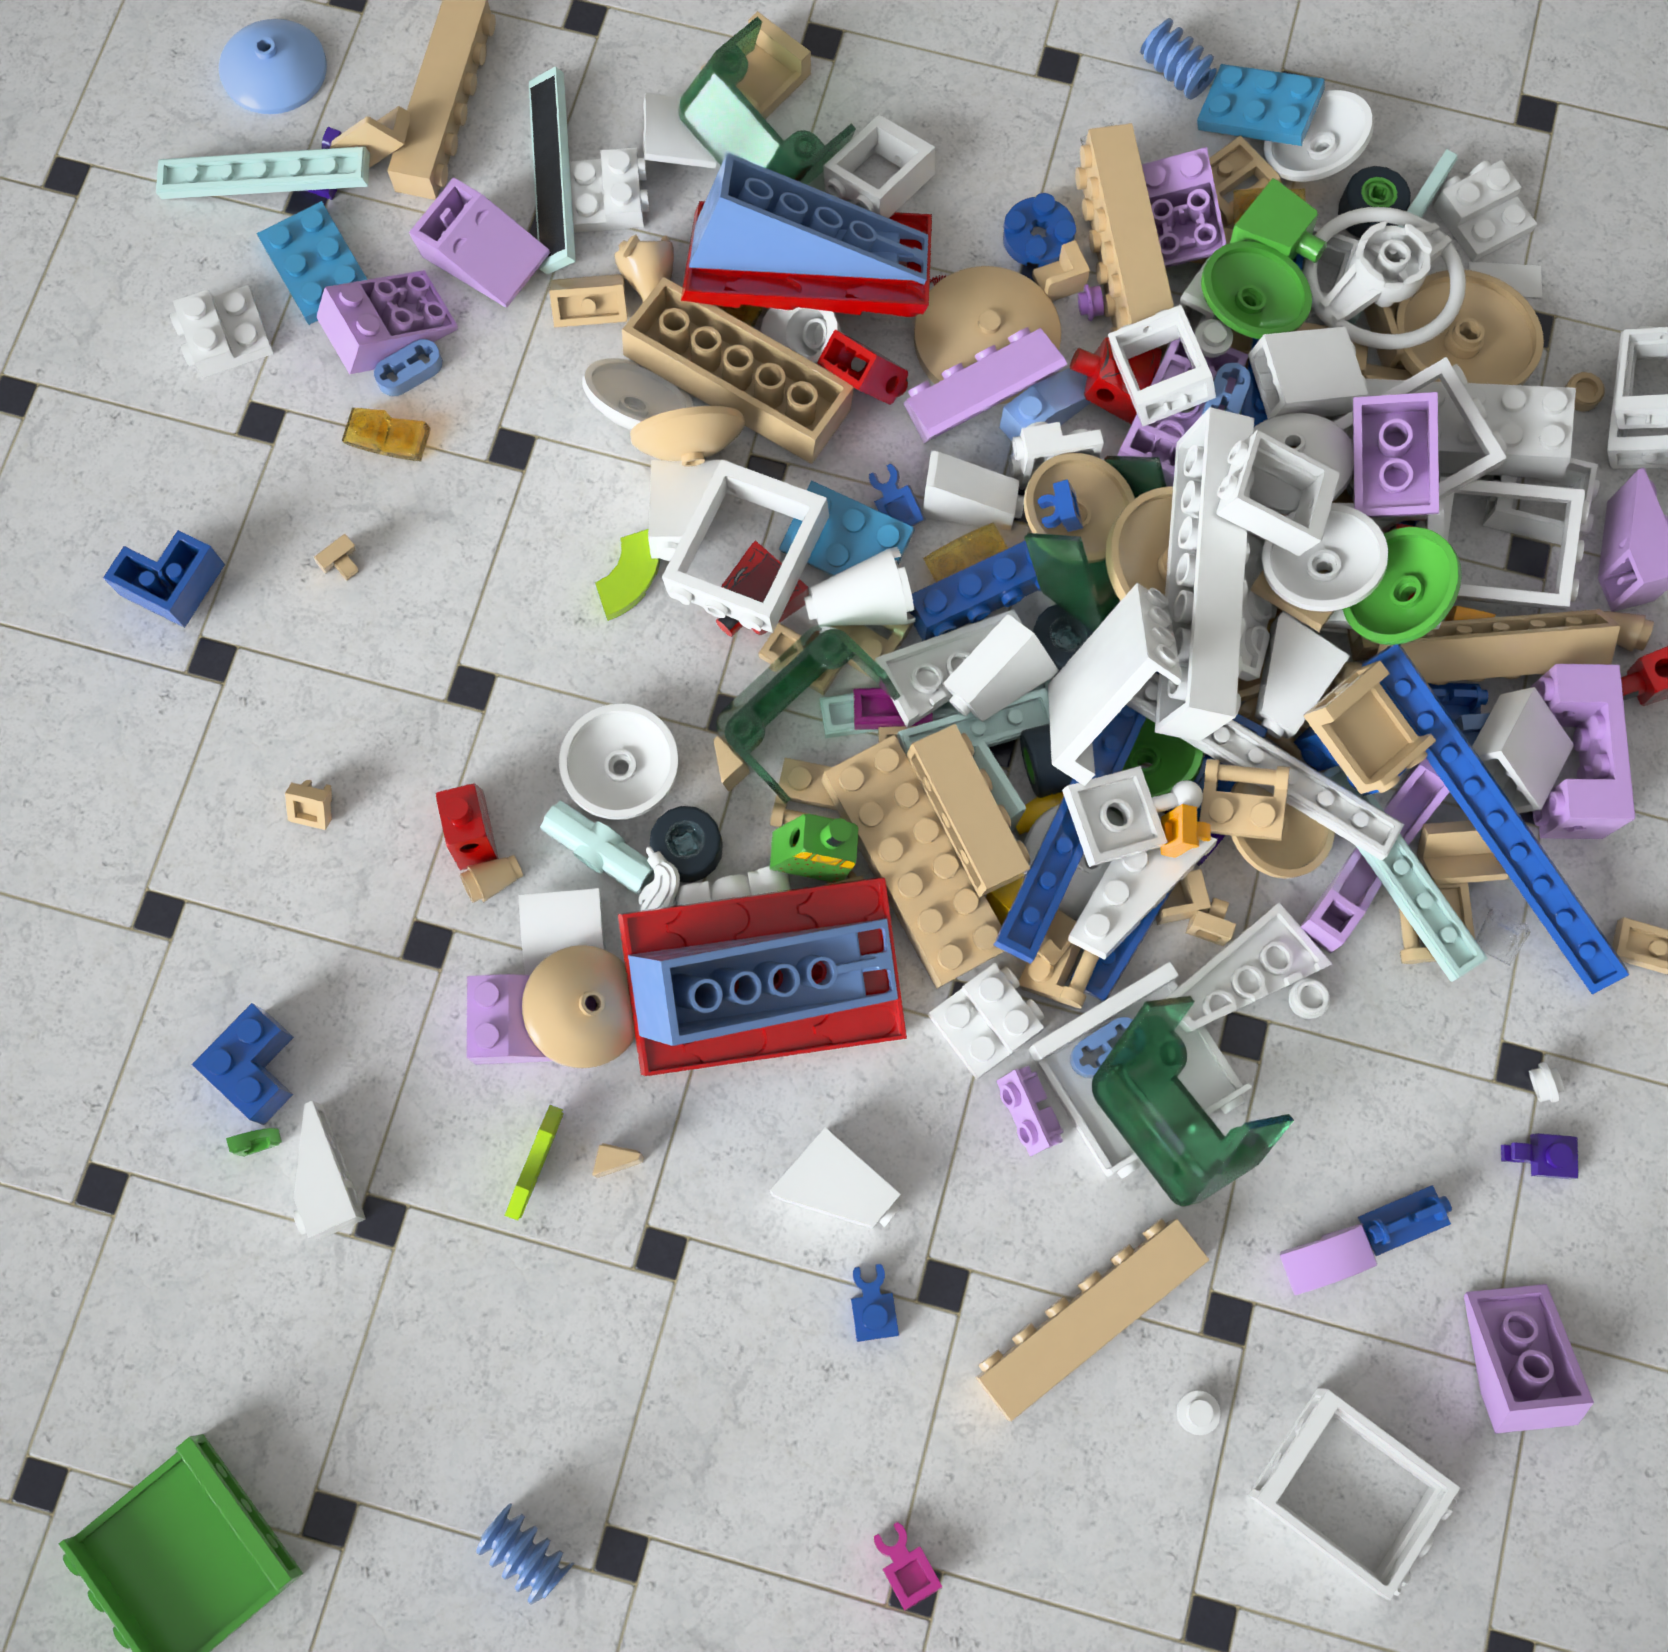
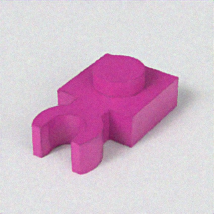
M897 1522L893 1524L895 1531L899 1535L896 1545H885L879 1534L874 1536V1542L878 1551L890 1557L893 1562L882 1570L904 1611L942 1589V1585L922 1548L919 1546L911 1552L908 1551L906 1548V1530Z

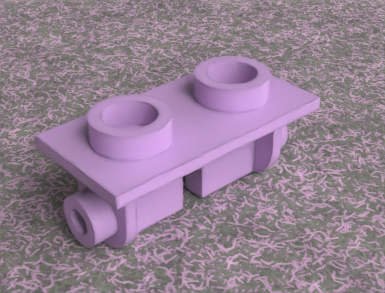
M1026 1066L1019 1070L1015 1069L996 1081L1000 1088L1002 1102L1009 1108L1017 1126L1018 1137L1021 1143L1026 1146L1030 1156L1063 1142L1060 1135L1063 1133V1129L1052 1107L1050 1106L1039 1111L1036 1103L1047 1099L1037 1072L1032 1073L1030 1067Z

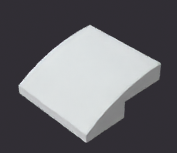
M645 93L643 104L645 125L643 134L644 160L716 169V101Z
M599 888L518 895L525 975H531L533 970L546 957L567 947L586 945L606 950L602 921L601 891Z

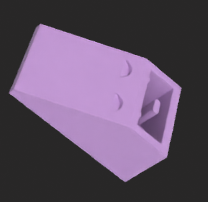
M1207 147L1142 164L1165 268L1210 257L1217 249L1227 244Z
M454 177L409 232L424 259L506 308L550 254V250L483 194Z
M424 270L327 286L324 288L317 313L318 321L349 374L374 370L381 360L419 339L435 342L456 331L458 328Z
M1645 468L1638 469L1607 501L1598 580L1612 612L1653 602L1668 590V517L1663 514L1657 500L1656 487L1649 480Z

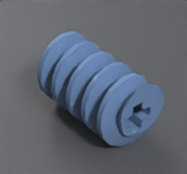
M1168 18L1152 30L1144 41L1140 53L1141 55L1144 54V59L1147 63H1154V68L1157 72H1164L1165 79L1170 82L1174 81L1175 88L1180 91L1184 90L1185 97L1192 100L1200 95L1214 79L1217 69L1210 68L1214 56L1209 54L1200 60L1204 47L1198 45L1190 51L1189 49L1194 39L1188 36L1180 42L1183 29L1178 27L1170 33L1173 20Z
M510 1503L482 1534L476 1553L483 1555L493 1549L494 1552L489 1565L493 1568L505 1561L507 1564L502 1573L504 1580L519 1574L515 1590L520 1592L531 1586L532 1590L528 1598V1603L531 1605L543 1598L545 1599L575 1563L572 1562L560 1569L558 1566L563 1552L559 1550L547 1556L546 1551L550 1544L548 1538L534 1544L533 1540L538 1528L533 1526L522 1532L520 1528L525 1516L520 1514L509 1520L507 1517L512 1507V1503Z

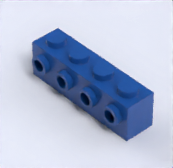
M1034 536L912 593L914 610L909 611V613L915 617L913 625L922 641L956 630L968 623L979 622L991 612L1002 607L1013 606L1025 596L1036 591L1047 590L1059 581L1064 562L1061 557L1045 548Z

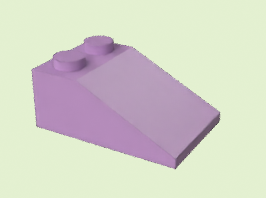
M1438 392L1353 397L1354 509L1361 511L1370 518L1439 514Z
M530 975L467 976V1059L475 1065L553 1061L535 1046L528 1035L523 1021L522 997ZM590 996L585 1000L587 1009L594 1011L597 1006L596 1000Z
M1547 1284L1466 1292L1464 1300L1480 1392L1495 1434L1578 1425L1594 1401Z

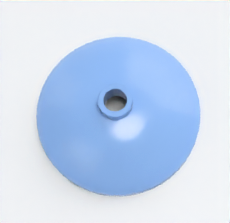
M285 19L261 20L242 28L227 42L219 61L220 78L229 96L243 108L261 114H280L304 105L322 86L327 70L326 56L315 34L305 26Z

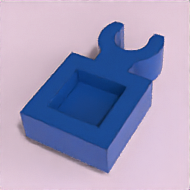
M893 464L886 465L890 472V479L887 483H880L876 473L872 472L869 474L871 485L881 491L884 496L874 501L879 512L912 527L926 520L911 486L906 485L899 489L900 475L898 469Z
M881 1264L875 1265L877 1277L871 1283H866L862 1280L859 1267H855L853 1270L854 1283L862 1290L863 1297L851 1299L857 1342L899 1336L893 1293H880V1286L885 1278V1271Z

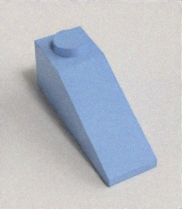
M1068 368L1032 385L1003 407L999 428L1012 441L1013 437L1020 436L1022 428H1026L1035 422H1047L1048 424L1060 422L1061 426L1091 403L1084 396L1087 376Z

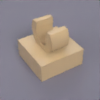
M343 534L314 556L315 562L324 573L336 567L346 581L359 572L357 566L348 557L356 550L355 545L346 534Z
M305 780L302 784L291 782L285 792L288 821L326 830L332 820L331 785L326 784L322 790L313 788L311 780Z
M1213 897L1212 902H1210L1211 908L1206 913L1197 910L1189 919L1185 933L1224 946L1232 939L1236 923L1224 920L1229 902Z

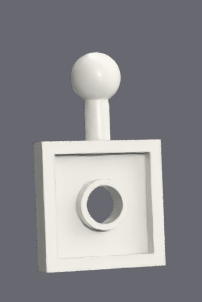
M1141 766L1091 779L1085 786L1081 783L1068 785L1062 790L1089 867L1162 847L1168 842L1157 813L1174 809L1181 804L1195 806L1198 809L1203 800V793L1199 785L1189 780L1180 781L1175 784L1171 793L1151 797ZM1108 807H1115L1121 811L1123 815L1122 826H1115L1110 823L1106 815Z

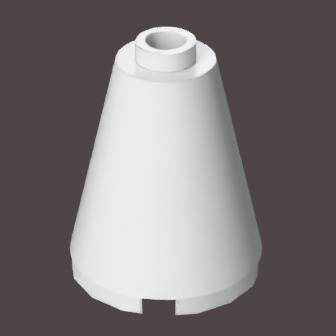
M898 547L888 548L810 587L811 596L804 597L809 620L817 618L819 626L907 625L914 623L915 617L909 613V611L914 610L906 569L905 566L898 568L897 560H894V558L901 557Z

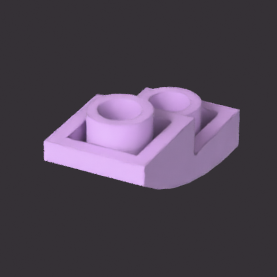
M1363 1224L1322 1235L1320 1240L1280 1252V1258L1294 1295L1341 1281L1377 1266V1261Z

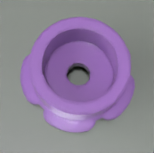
M1085 284L1084 292L1077 294L1080 315H1088L1089 321H1093L1094 317L1104 315L1102 291L1099 285L1089 287L1088 284Z

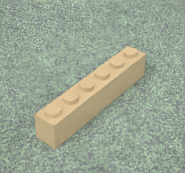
M442 0L407 111L411 113L405 144L393 152L387 170L395 192L435 200L438 197L440 188L446 186L450 156H455L457 152V134L460 125L464 126L467 120L469 96H473L476 91L478 67L483 66L485 63L486 42L488 36H493L495 31L496 19L495 15L491 13L488 0Z
M1601 609L1442 621L1439 629H1433L1418 639L1400 645L1427 683L1444 685L1449 681L1459 680L1481 682L1485 678L1495 677L1517 679L1521 675H1544L1555 664L1611 665L1620 625ZM1379 644L1378 653L1390 645Z
M1162 1218L1156 1221L1142 1233L1146 1238L1143 1243L1135 1249L1130 1244L1125 1246L1110 1259L1114 1264L1112 1268L1102 1276L1097 1270L1077 1285L1082 1292L1069 1302L1065 1296L1059 1299L1045 1311L1049 1317L1037 1328L1032 1323L1028 1324L1012 1337L1016 1344L1003 1355L999 1350H996L978 1365L982 1372L975 1378L1007 1420H1014L1209 1261V1258L1178 1219L1167 1223Z

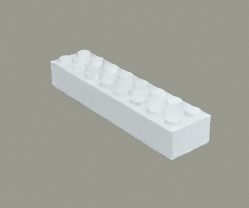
M1212 407L1176 443L1165 597L1169 601L1182 681L1177 685L1159 673L1155 733L1199 742L1234 719L1240 709L1241 697L1237 693L1238 677L1243 668V657L1240 655V640L1246 626L1245 618L1242 617V608L1248 590V582L1244 580L1245 564L1250 555V544L1247 543V530L1217 515L1216 512L1221 499L1217 495L1218 489L1224 478L1228 475L1231 466L1228 463L1229 454L1239 440L1244 441L1253 434L1254 418ZM1253 470L1250 472L1244 496L1248 498L1255 478Z

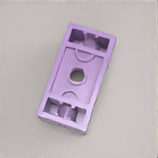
M1180 338L1171 342L1151 386L1193 369ZM1230 347L1226 353L1218 357L1209 358L1204 356L1212 373L1213 381L1218 370L1224 364L1233 362L1245 366L1248 354ZM1229 377L1225 392L1232 393L1236 379ZM1206 402L1194 406L1191 412H1179L1143 427L1138 415H1136L1114 465V468L1125 478L1129 486L1143 492L1173 486L1176 443L1201 417ZM1221 404L1218 407L1220 410H1225L1226 406Z
M1555 664L1530 688L1535 687L1562 727H1576L1573 744L1575 750L1579 751L1580 766L1577 771V779H1566L1551 790L1542 810L1533 811L1534 823L1536 826H1539L1540 838L1603 839L1635 819L1620 665Z

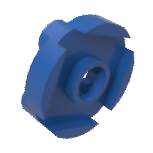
M1040 193L1036 197H1030L1018 202L1006 214L1003 226V244L1008 254L1020 264L1027 266V262L1039 264V267L1054 263L1059 261L1062 245L1075 239L1076 225L1074 218L1063 204L1055 201L1052 195ZM1033 228H1044L1046 230V237H1042L1039 234L1033 236L1031 234Z

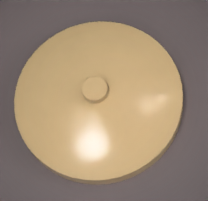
M977 266L950 274L930 290L928 308L923 315L918 314L916 316L914 347L923 371L936 384L944 380L941 373L959 363H962L964 368L976 363V354L995 345L997 351L1010 344L1008 337L1026 327L1029 328L1031 333L1041 328L1059 350L1061 324L1053 302L1034 281L1006 268ZM1022 391V392H1020V393H1018V394L1012 396L1011 398H1009V399H1007V400H1005V401H1003V402H1001V403H999V404H1005V403L1011 402L1013 399H1015L1017 396H1019V395H1020L1021 393H1023L1024 391Z
M1448 270L1426 276L1421 288L1412 297L1400 302L1394 314L1399 334L1408 333L1426 326L1442 312L1450 294ZM1464 270L1466 278L1465 296L1461 309L1454 321L1442 333L1430 341L1414 347L1404 348V353L1400 357L1401 362L1411 375L1414 376L1447 357L1452 366L1457 364L1462 369L1467 383L1524 385L1537 367L1543 352V331L1538 316L1529 302L1507 283L1481 272Z
M1173 486L1156 488L1135 498L1118 515L1110 529L1105 552L1106 566L1110 582L1120 601L1136 583H1139L1148 590L1155 588L1165 596Z

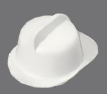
M800 307L794 310L770 308L764 316L761 325V333L814 363H817L834 329L841 332V327L834 312Z

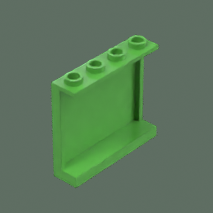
M204 1434L189 1436L175 1448L177 1453L78 1534L74 1537L63 1539L59 1543V1546L65 1553L63 1561L66 1567L74 1575L81 1576L90 1589L88 1597L93 1606L100 1612H105L114 1624L113 1633L115 1638L124 1648H130L132 1652H211L303 1575L301 1569Z

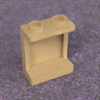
M758 11L748 20L749 35L715 68L708 63L701 67L702 89L708 98L712 101H719L729 109L735 119L740 122L745 121L754 129L811 75V51Z
M1380 660L1355 670L1303 715L1360 794L1374 790L1383 793L1394 787L1401 780L1398 774L1405 768H1412L1422 762L1428 756L1425 750L1436 741L1432 734L1418 736L1382 688L1379 682L1390 673Z

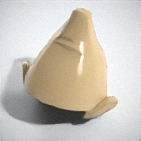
M636 234L631 236L628 241L623 240L619 244V250L614 254L615 263L625 280L636 290L642 303L663 277L671 281L674 247L666 235L662 237L661 241H640Z

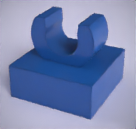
M1069 480L1053 483L1055 496L1047 494L1038 499L1041 509L1050 506L1055 507V511L1051 516L1041 518L1042 523L1046 528H1055L1062 522L1068 532L1082 529L1083 524L1076 492Z

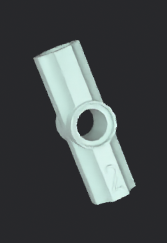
M561 800L553 805L545 815L544 821L540 826L542 831L572 850L574 856L592 870L600 874L605 872L637 895L653 880L655 873L647 861L648 858L625 844V840L605 824L596 821V823L592 822Z

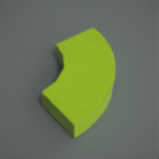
M648 529L621 537L622 552L617 566L608 576L595 582L607 621L623 615L636 606L644 598L645 592L658 573L661 558H651Z
M549 1105L504 1216L517 1221L519 1218H522L563 1118V1109Z

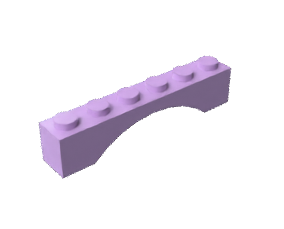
M1425 758L1422 762L1412 767L1383 810L1388 815L1405 824L1400 834L1409 846L1423 827V824L1426 823L1450 791ZM1357 847L1300 925L1312 941L1330 954L1345 943L1366 913L1382 885V882Z

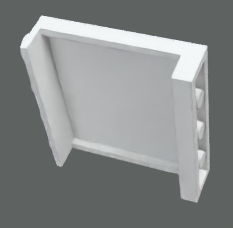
M1136 583L1048 684L1052 765L1084 786L1095 775L1092 741L1152 675L1158 671L1177 685L1182 681L1169 601L1157 589L1150 588L1148 590L1139 583Z
M1171 962L1166 963L1032 1044L1028 1050L1107 1177L1118 1172L1121 1178L1143 1166L1138 1158L1151 1150L1156 1157L1177 1144L1173 1138L1175 1135L1187 1129L1190 1136L1212 1123L1207 1115L1219 1108L1222 1109L1224 1114L1230 1112L1246 1102L1241 1094L1252 1088L1249 1083L1242 1085L1205 1026L1186 1034L1160 1003L1179 987L1175 982L1179 975ZM1120 1017L1131 1018L1140 1025L1143 1032V1040L1141 1045L1131 1055L1092 1078H1084L1072 1069L1070 1064L1071 1052L1086 1037ZM1116 1027L1115 1029L1118 1034L1108 1042L1110 1047L1113 1048L1122 1042L1127 1047L1131 1046L1129 1039L1133 1035L1129 1029L1122 1031L1119 1027ZM1101 1047L1090 1053L1085 1048L1081 1049L1083 1057L1079 1061L1083 1066L1090 1064L1095 1069L1097 1068L1095 1061L1105 1052Z

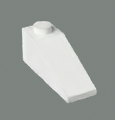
M310 1101L304 1104L294 1201L298 1210L293 1212V1217L302 1235L307 1234L310 1239L320 1240L366 1218L323 1105Z

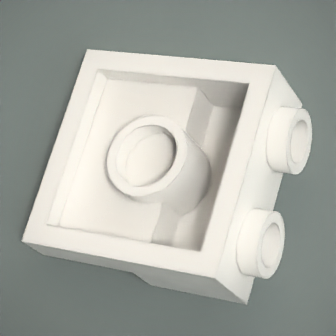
M637 148L600 150L601 159L569 161L574 233L644 227L643 213L650 212L647 189L641 190L640 181H647V171L644 158H638Z
M1488 160L1481 162L1470 172V176L1463 180L1458 175L1450 178L1441 186V193L1433 205L1435 211L1472 262L1531 233L1537 225L1534 218L1517 197L1522 189L1521 185L1502 160L1492 165Z
M249 285L214 297L209 289L173 301L176 312L170 314L171 321L177 334H184L187 343L180 345L187 364L189 366L195 365L203 378L274 354Z
M1035 422L1026 428H1022L1020 436L1012 438L1013 454L1009 455L1008 458L1011 476L1018 478L1020 490H1024L1037 468L1054 456L1065 453H1084L1099 458L1104 444L1101 429L1093 431L1078 429L1063 436L1060 422L1050 424L1047 422Z
M993 963L971 979L958 992L928 1014L976 1080L1028 1043L1044 1029L1040 1022L1045 1018L1041 1009L1032 999L1026 1002L1015 990L1020 986L1016 976L1006 966L1000 970L996 963Z

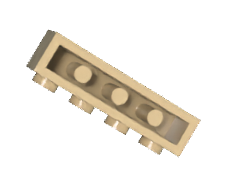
M956 724L912 743L906 755L979 898L1022 878L1030 870L1028 865L1030 863L1029 853L1020 840H1015L1009 828L1011 827L1010 816L1003 805H997L991 793L993 786L989 775L984 769L979 770L973 758L974 748L969 737L965 733L961 734Z

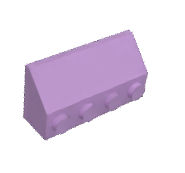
M1026 327L1008 337L1010 344L997 351L995 345L976 354V363L966 368L963 367L962 363H959L941 373L944 380L931 386L928 381H925L910 389L908 392L911 397L906 399L903 404L923 443H926L1054 375L1067 365L1065 358L1041 328L1031 333L1029 328Z

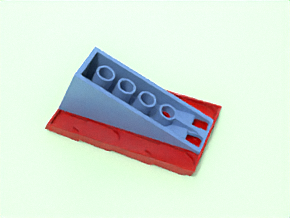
M727 152L706 201H699L695 210L680 301L739 308L741 304L781 310H794L800 307L861 315L862 311L903 317L923 315L929 306L932 214L895 212L892 216L886 218Z
M885 878L861 879L618 914L640 1073L643 1076L907 1039Z

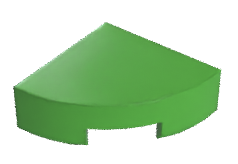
M277 1128L260 1129L226 1138L229 1152L243 1157L282 1143L279 1129Z

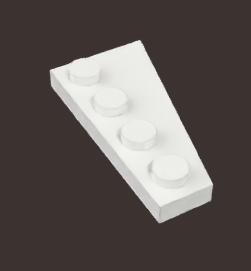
M1014 609L875 658L874 667L907 728L949 701L952 694L943 683L1007 614L1022 624Z
M1163 812L1157 813L1158 816H1159L1160 822H1161V817H1162L1163 815H1165V813H1163ZM1211 837L1210 841L1199 840V847L1192 848L1176 858L1161 855V847L1111 861L1072 929L1068 941L1105 960L1140 924V921L1153 908L1157 907L1166 897V894L1189 874L1194 865L1215 847L1217 839Z

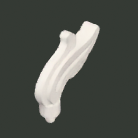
M649 846L646 848V852L649 855L647 861L654 870L655 879L641 891L639 904H642L640 911L673 906L680 884V875L677 868L672 863L666 861L660 851L654 853Z

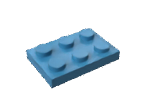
M1221 64L1197 119L1198 130L1233 136L1241 135L1246 138L1302 146L1325 90V79Z
M322 201L256 233L308 325L318 321L317 313L325 287L368 280Z
M811 480L807 491L827 498L829 518L808 559V565L834 576L893 547H898L901 557L894 558L899 565L914 534V527ZM793 518L779 547L781 552L788 553L803 521Z

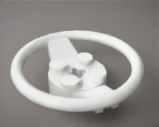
M1366 207L1338 215L1322 226L1315 236L1328 242L1337 233L1353 225L1380 222L1369 227L1361 236L1347 272L1325 298L1317 278L1318 261L1314 263L1305 257L1303 259L1302 272L1308 280L1312 293L1311 307L1329 328L1346 326L1352 342L1371 348L1392 350L1410 348L1430 341L1442 333L1454 321L1461 309L1465 296V272L1461 258L1451 243L1452 239L1448 235L1445 236L1435 222L1431 224L1417 215L1400 209ZM1387 223H1390V224H1395V225H1398V226H1386V225H1387ZM1439 256L1443 258L1449 272L1450 294L1444 309L1431 323L1408 333L1381 334L1364 330L1348 322V320L1374 302L1380 307H1389L1394 302H1401L1412 297L1421 288L1431 269V262Z

